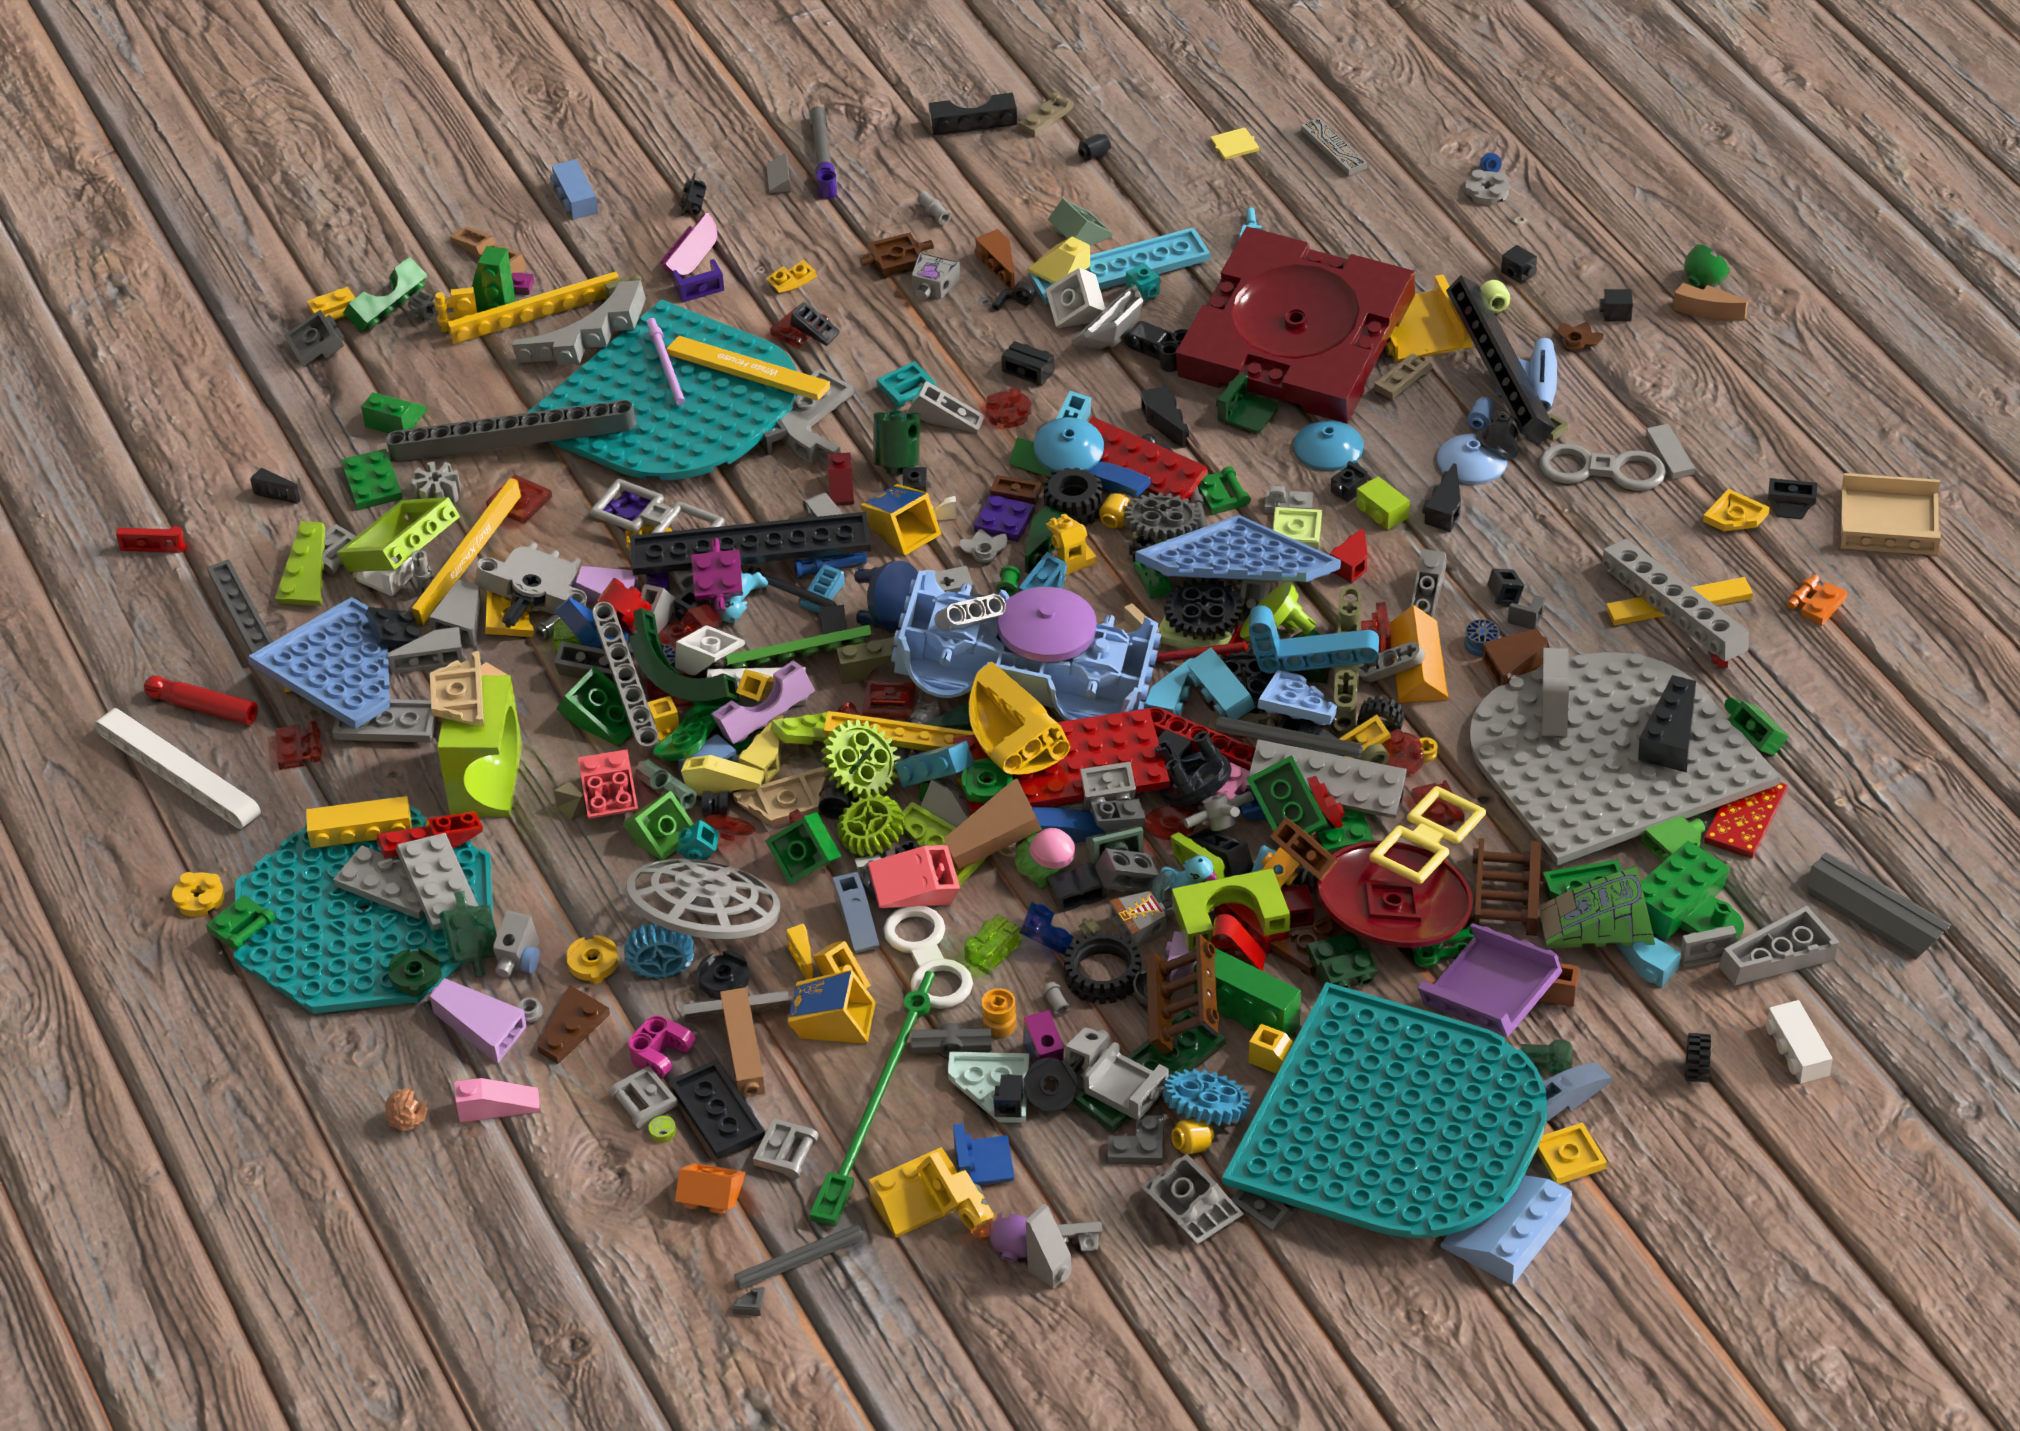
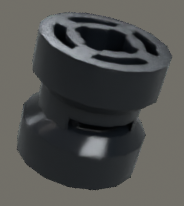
M703 791V816H711L713 813H719L721 816L729 815V791H720L719 793Z

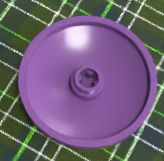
M1036 587L1018 592L1005 602V612L998 616V634L1005 646L1017 655L1034 661L1056 662L1073 658L1091 645L1096 634V615L1090 604L1079 595L1061 588Z

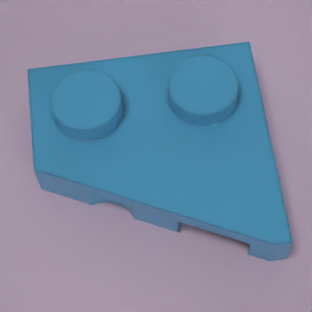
M1046 552L1020 585V592L1036 587L1063 589L1067 564Z

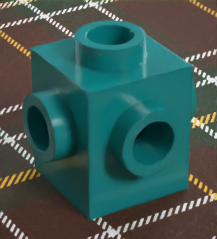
M1145 263L1126 271V289L1136 285L1143 302L1160 294V276Z
M699 820L680 832L677 852L687 859H708L716 851L719 832L702 820Z

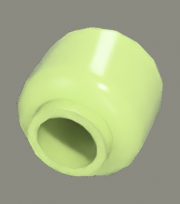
M1490 280L1480 287L1494 313L1502 312L1508 307L1510 294L1502 282Z

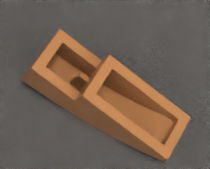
M1682 283L1674 294L1673 310L1684 314L1715 320H1745L1747 315V299L1709 285L1702 290Z

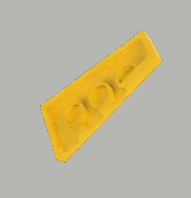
M487 591L485 634L521 637L534 636V629L530 624L528 611H524L515 626L507 628L506 624L502 622V618L511 606V599Z

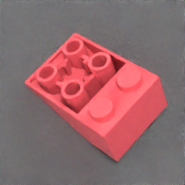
M627 749L578 757L588 819L638 811Z
M948 845L922 846L868 862L867 864L879 908L951 905L960 889Z

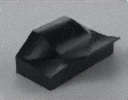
M1770 478L1768 500L1772 503L1777 517L1803 519L1810 507L1816 504L1818 483Z

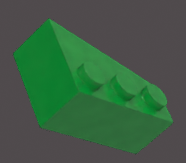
M486 246L478 261L472 283L477 313L516 301L509 254L506 248Z

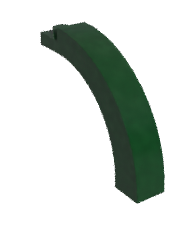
M643 608L633 611L635 618L634 627L637 634L629 636L631 647L640 668L657 687L674 697L701 706H724L730 701L740 702L739 694L736 693L738 688L737 680L734 677L722 673L708 678H688L677 672L663 653L655 614Z

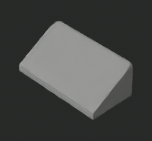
M787 153L766 164L769 193L791 191Z

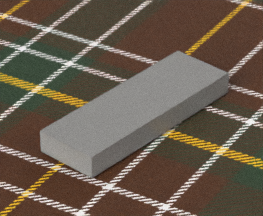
M1669 424L1646 428L1648 439L1672 479L1695 473V467Z

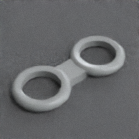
M1570 443L1557 444L1545 450L1539 459L1540 470L1552 481L1562 484H1575L1586 480L1589 476L1612 478L1616 484L1628 490L1647 491L1662 483L1666 475L1665 465L1657 456L1640 450L1627 451L1615 458L1616 455L1592 453L1591 455L1583 447ZM1571 454L1581 458L1585 466L1575 473H1562L1553 469L1549 462L1557 455ZM1631 461H1641L1651 465L1656 473L1646 480H1632L1623 476L1620 472V467Z

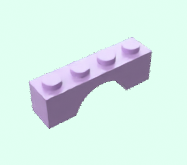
M792 661L773 673L772 690L762 703L752 707H743L734 701H730L713 712L712 716L724 738L733 744L745 740L748 734L754 730L765 727L768 721L774 717L785 714L794 704L805 701L815 689L804 668L795 661Z

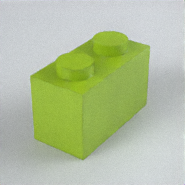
M1379 476L1357 488L1356 506L1385 529L1390 530L1409 518L1410 500Z

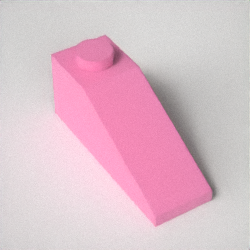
M483 1078L454 1082L460 1123L540 1112L539 1094L536 1087Z

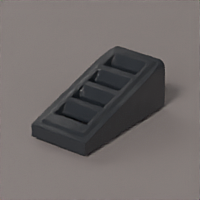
M802 302L791 314V326L825 346H828L840 333L837 327L805 302Z
M260 468L250 478L253 493L258 496L296 504L300 502L297 484L264 468Z

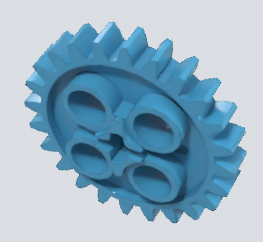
M1183 1069L1182 1073L1175 1071L1174 1075H1169V1079L1165 1080L1162 1094L1165 1097L1164 1102L1170 1103L1169 1108H1177V1114L1185 1113L1186 1119L1194 1117L1196 1122L1205 1120L1206 1124L1209 1125L1213 1121L1220 1126L1222 1121L1230 1125L1231 1121L1238 1123L1239 1118L1244 1119L1245 1115L1248 1114L1251 1097H1248L1249 1092L1243 1090V1085H1236V1080L1228 1081L1226 1075L1219 1077L1217 1072L1209 1074L1205 1069L1202 1073L1196 1069H1193L1191 1073Z

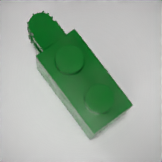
M1733 697L1725 700L1723 706L1731 715L1727 720L1759 750L1775 755L1789 735L1757 706L1745 701H1739Z

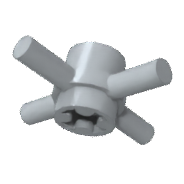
M1250 791L1230 800L1226 793L1211 796L1199 804V813L1183 820L1186 828H1190L1209 820L1212 831L1226 829L1236 824L1235 817L1240 812L1237 807L1253 801L1254 797Z

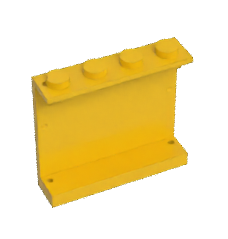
M1443 274L1435 276L1434 290L1415 294L1399 327L1395 326L1385 345L1386 354L1388 356L1391 355L1394 363L1402 362L1410 354H1415L1422 358L1472 347V339L1446 292L1450 286Z

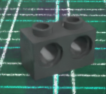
M1106 848L1095 865L1104 888L1141 893L1149 892L1159 876L1148 853Z

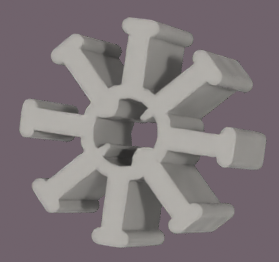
M434 461L427 463L428 472L417 468L414 471L415 479H412L415 499L449 497L453 503H456L459 500L458 492H461L458 471H452L451 464L444 462V465L439 470H436Z

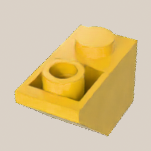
M1260 1024L1249 1041L1248 1063L1277 1074L1293 1045V1041L1286 1033Z

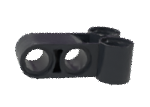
M1138 321L1124 335V342L1132 350L1160 360L1162 370L1173 372L1177 370L1176 351L1188 330L1178 329L1172 333L1147 322Z

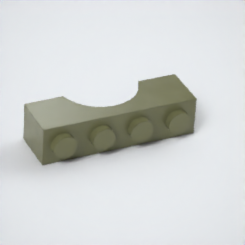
M894 637L837 647V664L842 684L865 681L875 668L891 662L893 649L897 647V645H893Z

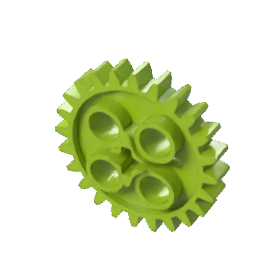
M856 719L853 723L850 720H847L843 725L840 723L828 734L829 737L823 742L826 746L821 750L822 753L827 755L822 759V762L829 765L824 771L832 772L833 774L829 780L836 779L838 781L836 784L837 789L844 786L845 795L853 791V798L858 797L860 794L863 799H866L869 794L873 797L878 793L882 795L894 784L893 781L898 778V775L895 773L897 770L894 764L900 757L893 755L897 747H890L889 745L893 739L884 738L885 730L878 733L877 724L869 728L867 720L860 724L859 719ZM872 745L873 749L861 760L860 765H858L850 774L849 769L861 758L862 754L869 748V746Z

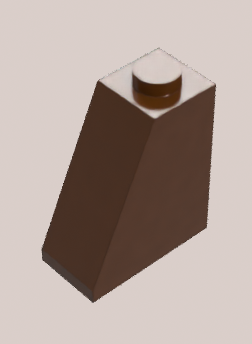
M1538 628L1483 643L1482 661L1498 686L1501 684L1506 685L1512 678L1534 671L1543 664V648H1549L1547 638L1541 635Z

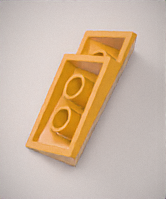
M1412 605L1388 623L1391 649L1408 642H1416L1425 652V658L1421 664L1394 674L1398 703L1448 700L1437 621L1415 605Z

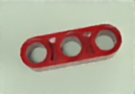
M1227 914L1218 915L1214 920L1211 943L1214 947L1263 971L1266 959L1264 950L1236 918Z

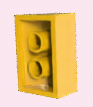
M942 1147L869 1179L870 1200L896 1238L947 1215L943 1214L916 1168L927 1157L938 1152L950 1174H957L954 1164Z

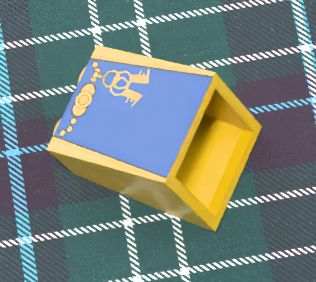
M896 484L860 505L862 512L867 513L868 527L904 556L942 534L927 492Z
M852 970L803 980L796 983L790 1014L788 1015V1024L800 1039L864 1044L868 1043L876 1002Z

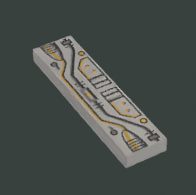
M1320 118L1301 125V131L1348 176L1367 169V162Z
M788 991L748 996L751 1014L790 1008ZM721 1000L685 1004L683 1006L685 1023L723 1017Z

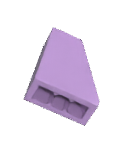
M581 566L573 584L574 588L586 594V603L594 606L613 578L621 581L628 589L630 586H633L639 590L638 575L633 576L632 570Z

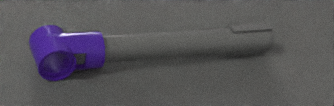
M816 106L809 110L811 129H813L817 158L815 171L818 195L821 198L830 199L837 195V179L835 168L830 158L826 129V111L822 107Z

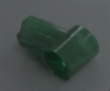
M1555 1040L1549 1045L1520 1044V1049L1536 1068L1549 1069L1555 1075L1573 1068V1046L1566 1040Z

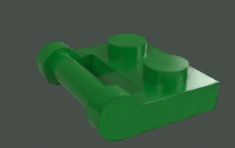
M1231 466L1223 468L1221 472L1204 476L1198 485L1199 493L1203 496L1204 503L1211 515L1241 508L1251 502V497L1242 489L1236 478V472ZM1228 482L1236 497L1231 498L1222 483Z
M243 895L208 922L206 928L207 932L237 951L243 946L244 941L264 925H270L276 918L270 909H264Z

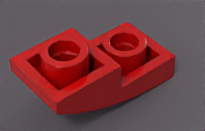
M1317 776L1307 778L1309 787L1322 812L1336 827H1343L1341 818L1345 817L1341 802L1336 803L1333 795H1328L1325 783H1320Z

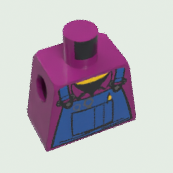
M1049 1010L1024 1017L1023 1045L1026 1052L1030 1054L1032 1064L1043 1058L1062 1061L1064 1058V1047Z

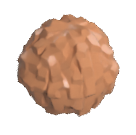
M408 1088L392 1092L387 1098L385 1105V1116L388 1125L400 1131H409L416 1126H420L427 1115L426 1100L423 1103H418L417 1100L413 1099L414 1091Z

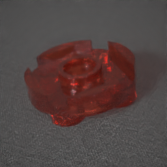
M1010 388L1008 391L991 394L986 399V417L996 426L997 423L1004 424V428L1021 426L1028 421V416L1032 412L1030 399L1022 394L1018 388Z
M1393 730L1390 732L1391 738L1381 744L1389 754V759L1385 765L1407 769V778L1414 775L1424 763V750L1421 741L1415 735L1402 732L1401 730ZM1403 752L1404 757L1394 759L1395 754Z

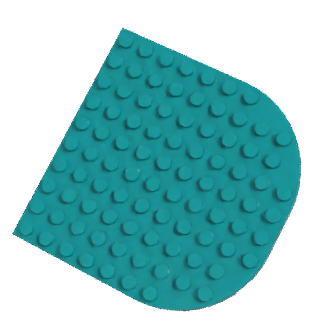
M661 299L638 318L635 329L624 330L607 347L600 350L527 413L628 400L632 403L637 420V425L633 429L623 432L549 441V443L629 476L645 479L647 476H660L661 480L684 479L714 471L713 467L724 462L730 464L742 457L764 438L766 430L769 433L777 425V420L779 418L782 419L787 412L792 410V403L798 395L668 355L685 400L683 405L678 406L655 344L650 340L648 334L647 320L649 318H654L657 326L661 328L665 348L678 336H682L787 369L797 370L788 354L770 341Z
M1326 982L1222 1176V1182L1227 1186L1391 1236L1429 1238L1460 1232L1481 1223L1499 1211L1519 1187L1545 1131L1547 1100L1544 1083L1537 1068L1521 1049L1516 1050L1513 1046L1506 1043L1505 1038L1497 1033L1470 1023Z

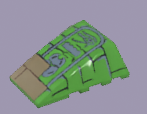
M1636 865L1586 883L1538 906L1547 948L1582 947L1583 944L1595 943L1596 947L1606 946V943H1621L1622 946H1633V942H1645L1646 945H1655Z

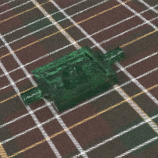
M458 891L454 893L458 908L439 913L451 963H472L475 978L483 977L486 973L482 961L486 958L496 957L493 946L497 933L490 905H468L465 891Z

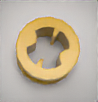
M1427 737L1417 740L1415 744V757L1421 762L1435 760L1437 757V742Z

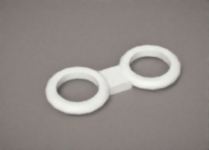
M927 906L902 907L894 911L886 919L883 929L887 942L893 948L912 955L918 969L913 973L910 982L911 990H918L926 971H950L961 979V987L949 996L938 997L928 994L931 1008H950L963 1002L971 992L973 981L971 973L964 965L954 960L944 959L937 946L943 939L945 932L943 918L937 911ZM908 917H923L934 925L933 933L928 938L917 942L905 941L899 938L894 931L896 925Z

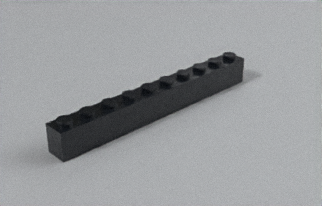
M1460 275L1446 292L1511 416L1514 417L1520 433L1540 444L1550 435L1555 426L1480 286Z

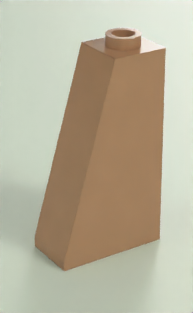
M1015 779L949 833L944 840L948 845L952 862L955 861L960 870L1042 830L1018 779Z
M747 988L722 991L720 994L724 1025L737 1090L742 1097L765 1094L763 1072Z

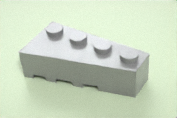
M1806 905L1724 948L1719 968L1734 985H1739L1834 961L1840 942Z

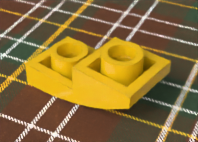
M803 259L789 270L784 266L768 276L766 280L780 293L798 288L818 276L816 271Z

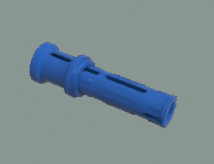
M866 552L811 557L800 560L793 559L796 577L801 579L805 575H817L824 564L836 569L867 564Z

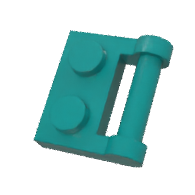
M915 361L876 379L877 387L892 400L897 409L914 399L923 385L904 394H900L901 392L920 383L924 384L926 381L937 387L935 381Z

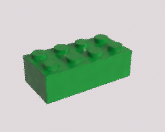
M1215 948L1216 956L1214 959L1218 1013L1225 1018H1230L1242 1024L1247 1029L1256 1031L1260 1024L1286 1033L1290 1038L1300 1026L1301 990ZM1197 963L1194 965V972H1197ZM1195 983V984H1194V994H1197V993H1198V983Z

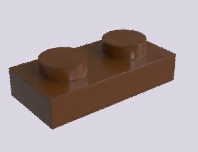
M996 475L990 489V495L1036 505L1042 490V483Z

